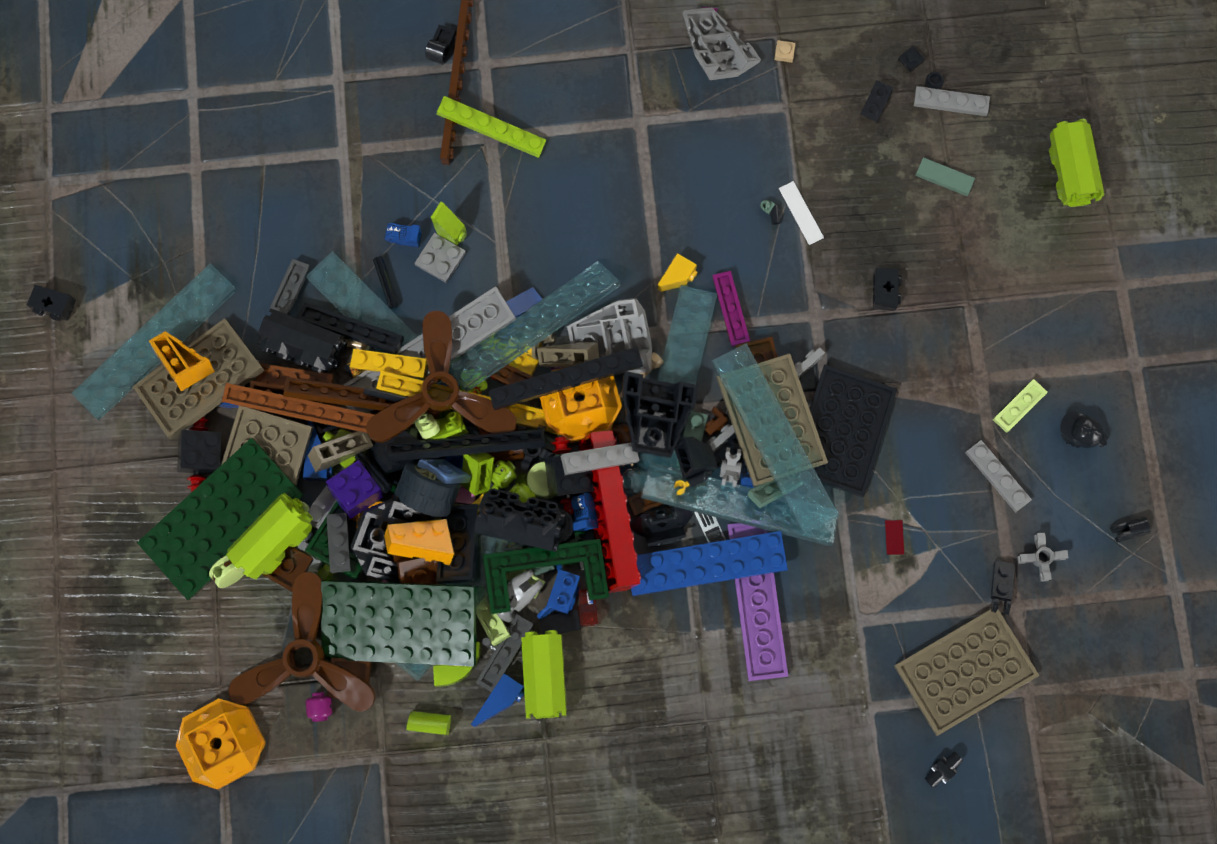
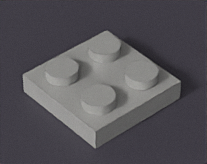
M434 233L414 264L447 284L466 255V251Z

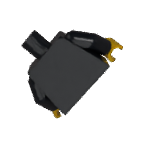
M694 437L679 439L675 452L683 479H687V481L678 480L675 482L674 488L682 487L676 494L682 495L687 487L690 486L692 488L703 483L712 476V473L717 468L721 467V458L714 456L712 447L709 444L700 442Z

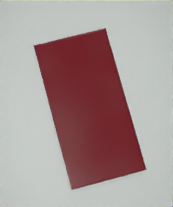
M885 520L887 555H903V520Z

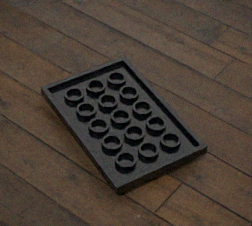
M824 364L812 399L810 412L828 463L797 473L796 475L863 498L897 389Z

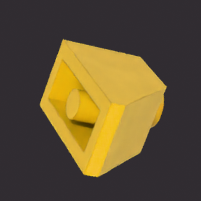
M677 253L658 283V290L662 292L687 286L689 281L693 282L698 274L696 271L697 264Z

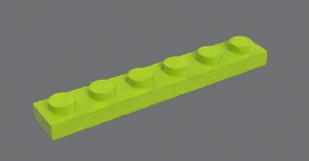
M446 96L443 97L437 110V115L537 158L540 157L546 142L544 138Z

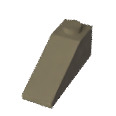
M578 342L537 348L539 366L570 367L600 358L598 343Z
M357 431L314 446L308 454V458L315 472H319L371 448L373 444L367 433Z

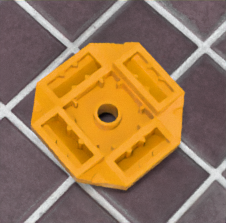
M614 376L540 397L548 429L562 437H566L567 440H571L570 443L582 440L591 432L610 431L622 410ZM578 395L585 397L583 401L575 400Z
M218 698L183 717L176 748L193 782L214 789H221L256 769L266 741L249 707ZM217 738L222 742L219 749L214 747V741Z

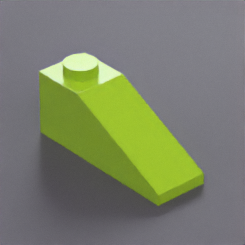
M440 202L431 216L437 235L458 245L459 242L462 243L467 235L465 225L443 202Z

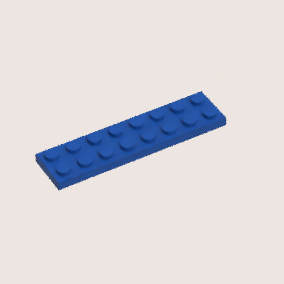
M781 531L637 555L636 563L641 573V580L639 585L631 588L632 596L788 571Z

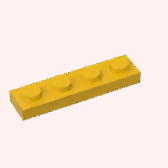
M353 349L350 364L352 369L373 372L385 371L423 379L426 377L428 366L425 358Z

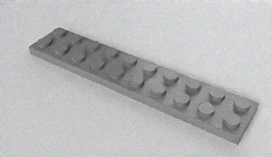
M496 286L449 316L452 328L450 362L516 320L515 315ZM423 334L401 347L396 355L426 359ZM428 366L426 371V377L430 375ZM364 371L344 385L376 389L380 372ZM410 377L418 380H423V378ZM346 405L347 409L371 414L375 411L374 409Z

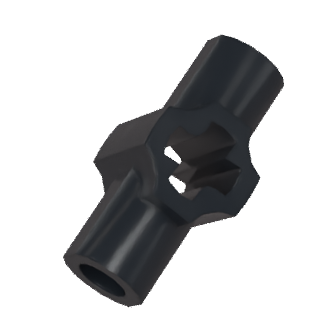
M955 751L947 758L942 756L930 767L933 771L924 779L932 788H935L941 781L943 783L948 782L957 773L956 768L963 762L962 758Z

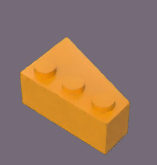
M166 331L149 340L155 354L180 391L185 390L215 372L209 359L202 357L194 349L188 348L183 342Z
M446 519L390 524L387 526L384 537L388 554L408 558L419 557L424 558L425 561L431 562L435 560L444 562L445 565H450L454 552Z

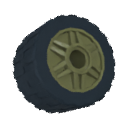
M408 462L404 467L395 490L396 498L402 504L417 512L438 517L448 516L460 490L461 483L445 484L437 479L436 474L425 468L421 469L418 467V462Z

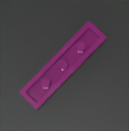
M731 271L712 275L731 348L738 344L750 342Z

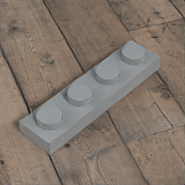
M917 86L913 106L987 116L990 96Z
M982 440L965 452L1015 513L1032 500Z
M631 443L562 454L561 460L564 473L568 475L637 463L639 457L637 452L632 451Z

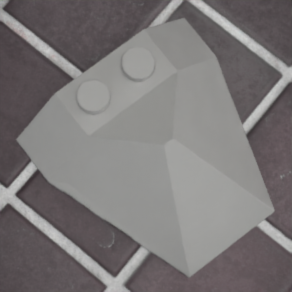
M712 7L683 11V17L695 57L709 80L738 77L761 61L754 48L749 43L745 44L739 38L740 34L737 31H731L726 26L728 23Z
M636 298L617 300L567 326L570 343L596 342L598 343L600 358L638 347L643 367L628 372H651L652 342L645 310Z

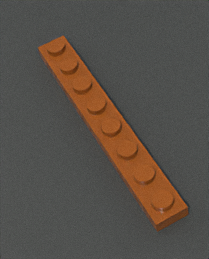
M229 383L225 385L222 398L224 403L367 433V422L374 416V414L304 399L284 397L281 394Z

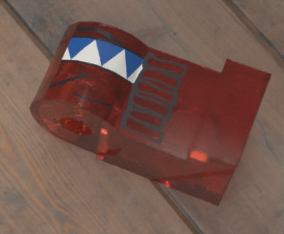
M587 589L579 590L580 626H599L596 600L589 601Z

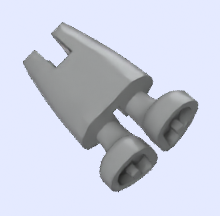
M528 570L507 582L509 598L512 597L510 601L511 612L497 614L503 621L511 623L516 616L514 610L521 611L541 589L543 584L540 580L532 585L528 582L531 576L534 575L532 570Z

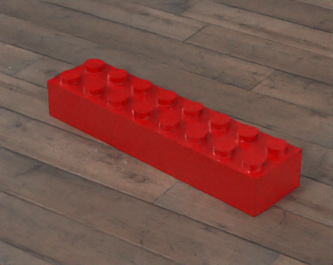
M613 430L591 432L578 442L579 451L617 445L616 438L613 436ZM619 466L592 470L594 492L589 493L594 499L599 528L593 529L595 540L600 539L608 593L627 591L640 584L641 573L636 563L637 552L633 546L634 535L630 530V514L626 508L627 496L622 486L623 476L620 474Z

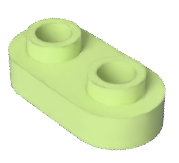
M424 414L415 422L419 433L424 439L433 437L440 431L437 422L430 414Z

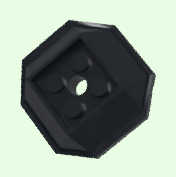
M389 499L365 509L350 546L363 572L369 576L399 583L397 562H394L392 554L387 552L384 537L387 526L390 524L432 521L431 515L417 512L394 499Z

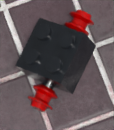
M204 416L195 422L189 430H181L178 435L177 472L193 473V475L187 478V480L191 481V485L187 486V489H191V492L207 479L201 473L212 474L220 467L221 432L208 431V428L204 427V424L208 423Z
M566 437L555 438V442H552V444L556 445L553 453L559 456L544 459L549 497L564 496L565 499H562L559 503L563 504V510L572 515L574 514V509L571 504L572 498L570 497L576 494L594 492L592 472L586 471L565 475L561 455L572 450L567 446V443L571 440H567Z

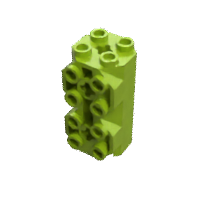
M1080 119L1072 123L1067 121L1057 123V128H1054L1050 133L1051 147L1049 148L1051 163L1055 165L1058 181L1056 189L1058 198L1062 201L1063 205H1069V207L1091 204L1090 200L1094 198L1095 201L1101 200L1105 194L1090 124L1087 123L1086 119Z
M283 493L228 548L226 555L237 569L240 567L245 569L243 574L247 577L257 579L261 574H271L285 558L284 550L288 546H298L309 535V532L312 530V524L310 523L313 520L312 515L302 508L303 503L299 499H291L286 493Z
M557 630L545 631L544 635H538L537 632H525V637H521L526 719H531V715L535 719L559 717V713H562L563 717L567 716L562 635L558 634Z

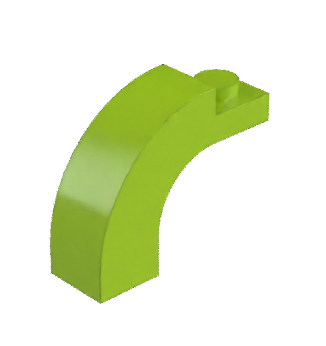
M476 642V665L481 655L482 644L480 642ZM476 665L474 667L433 666L434 686L442 687L456 684L468 677Z

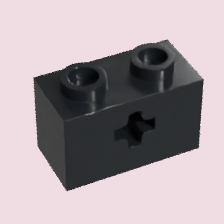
M875 268L873 273V310H896L898 304H901V293H898V286H901L902 276L898 275L899 269Z
M34 285L27 306L36 315L43 316V314L50 315L49 318L56 321L61 319L68 321L76 300L68 294Z

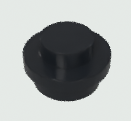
M938 72L929 73L925 79L926 86L932 89H940L944 83L943 76Z

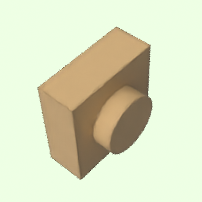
M777 40L774 60L792 63L795 43Z

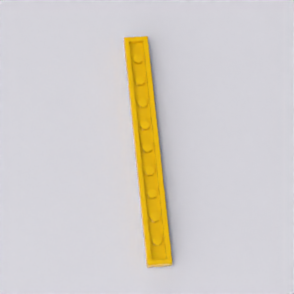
M381 371L376 389L411 397L421 393L423 381ZM435 383L427 391V394H430L431 398L438 402L447 400L450 394L453 393V389H450V387ZM460 390V391H463V392H466V393L474 394V395H477V396H480V397H484V398H487V399L491 400V398L488 397V396H484V395H480V394H476V393H472V392ZM521 404L505 407L515 415L517 425L537 429L539 424L546 427V432L556 434L548 429L542 409Z

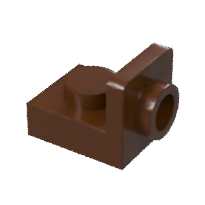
M715 406L712 408L711 413L715 416L716 420L713 418L705 425V435L709 439L726 426L728 421L726 413L721 408L718 410Z

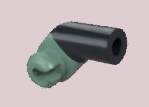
M763 200L760 207L771 216L772 225L781 224L779 206L769 200Z

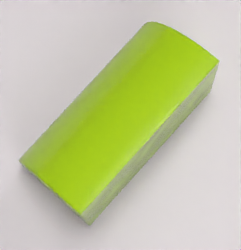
M488 453L464 455L462 470L469 474L471 479L469 483H461V485L474 496L490 490L494 457Z
M411 711L406 730L449 735L451 715Z

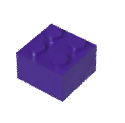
M359 460L326 481L329 492L350 519L383 498L380 487Z

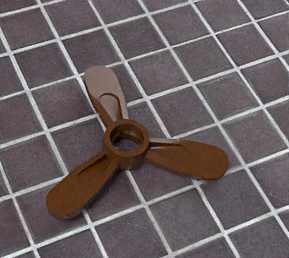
M431 311L424 317L422 323L423 346L430 375L423 381L421 393L394 403L370 418L366 426L368 436L375 442L383 443L408 429L430 409L445 411L452 408L468 421L491 434L513 432L516 427V417L507 408L494 411L491 400L460 391L458 382L449 374L452 352L451 321L444 312ZM439 381L446 383L450 389H453V393L443 402L435 401L431 398L430 394H427L431 386Z
M304 572L295 579L293 584L292 620L295 640L285 647L283 658L246 671L230 683L229 696L234 703L239 705L249 704L271 692L291 675L297 677L314 676L333 696L355 711H366L373 706L376 694L372 686L349 670L326 661L322 646L315 641L322 609V579L317 574ZM300 647H309L313 653V662L308 668H299L295 662V653Z

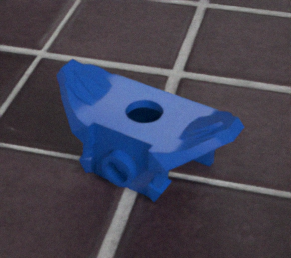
M562 565L557 566L558 574L547 606L537 615L539 620L555 610L566 614L572 611L580 589L577 586L580 576L563 571Z

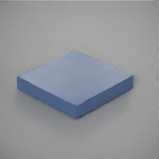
M444 458L421 459L417 464L421 469L425 468L436 474L437 479L445 484L469 483L471 479L469 474Z

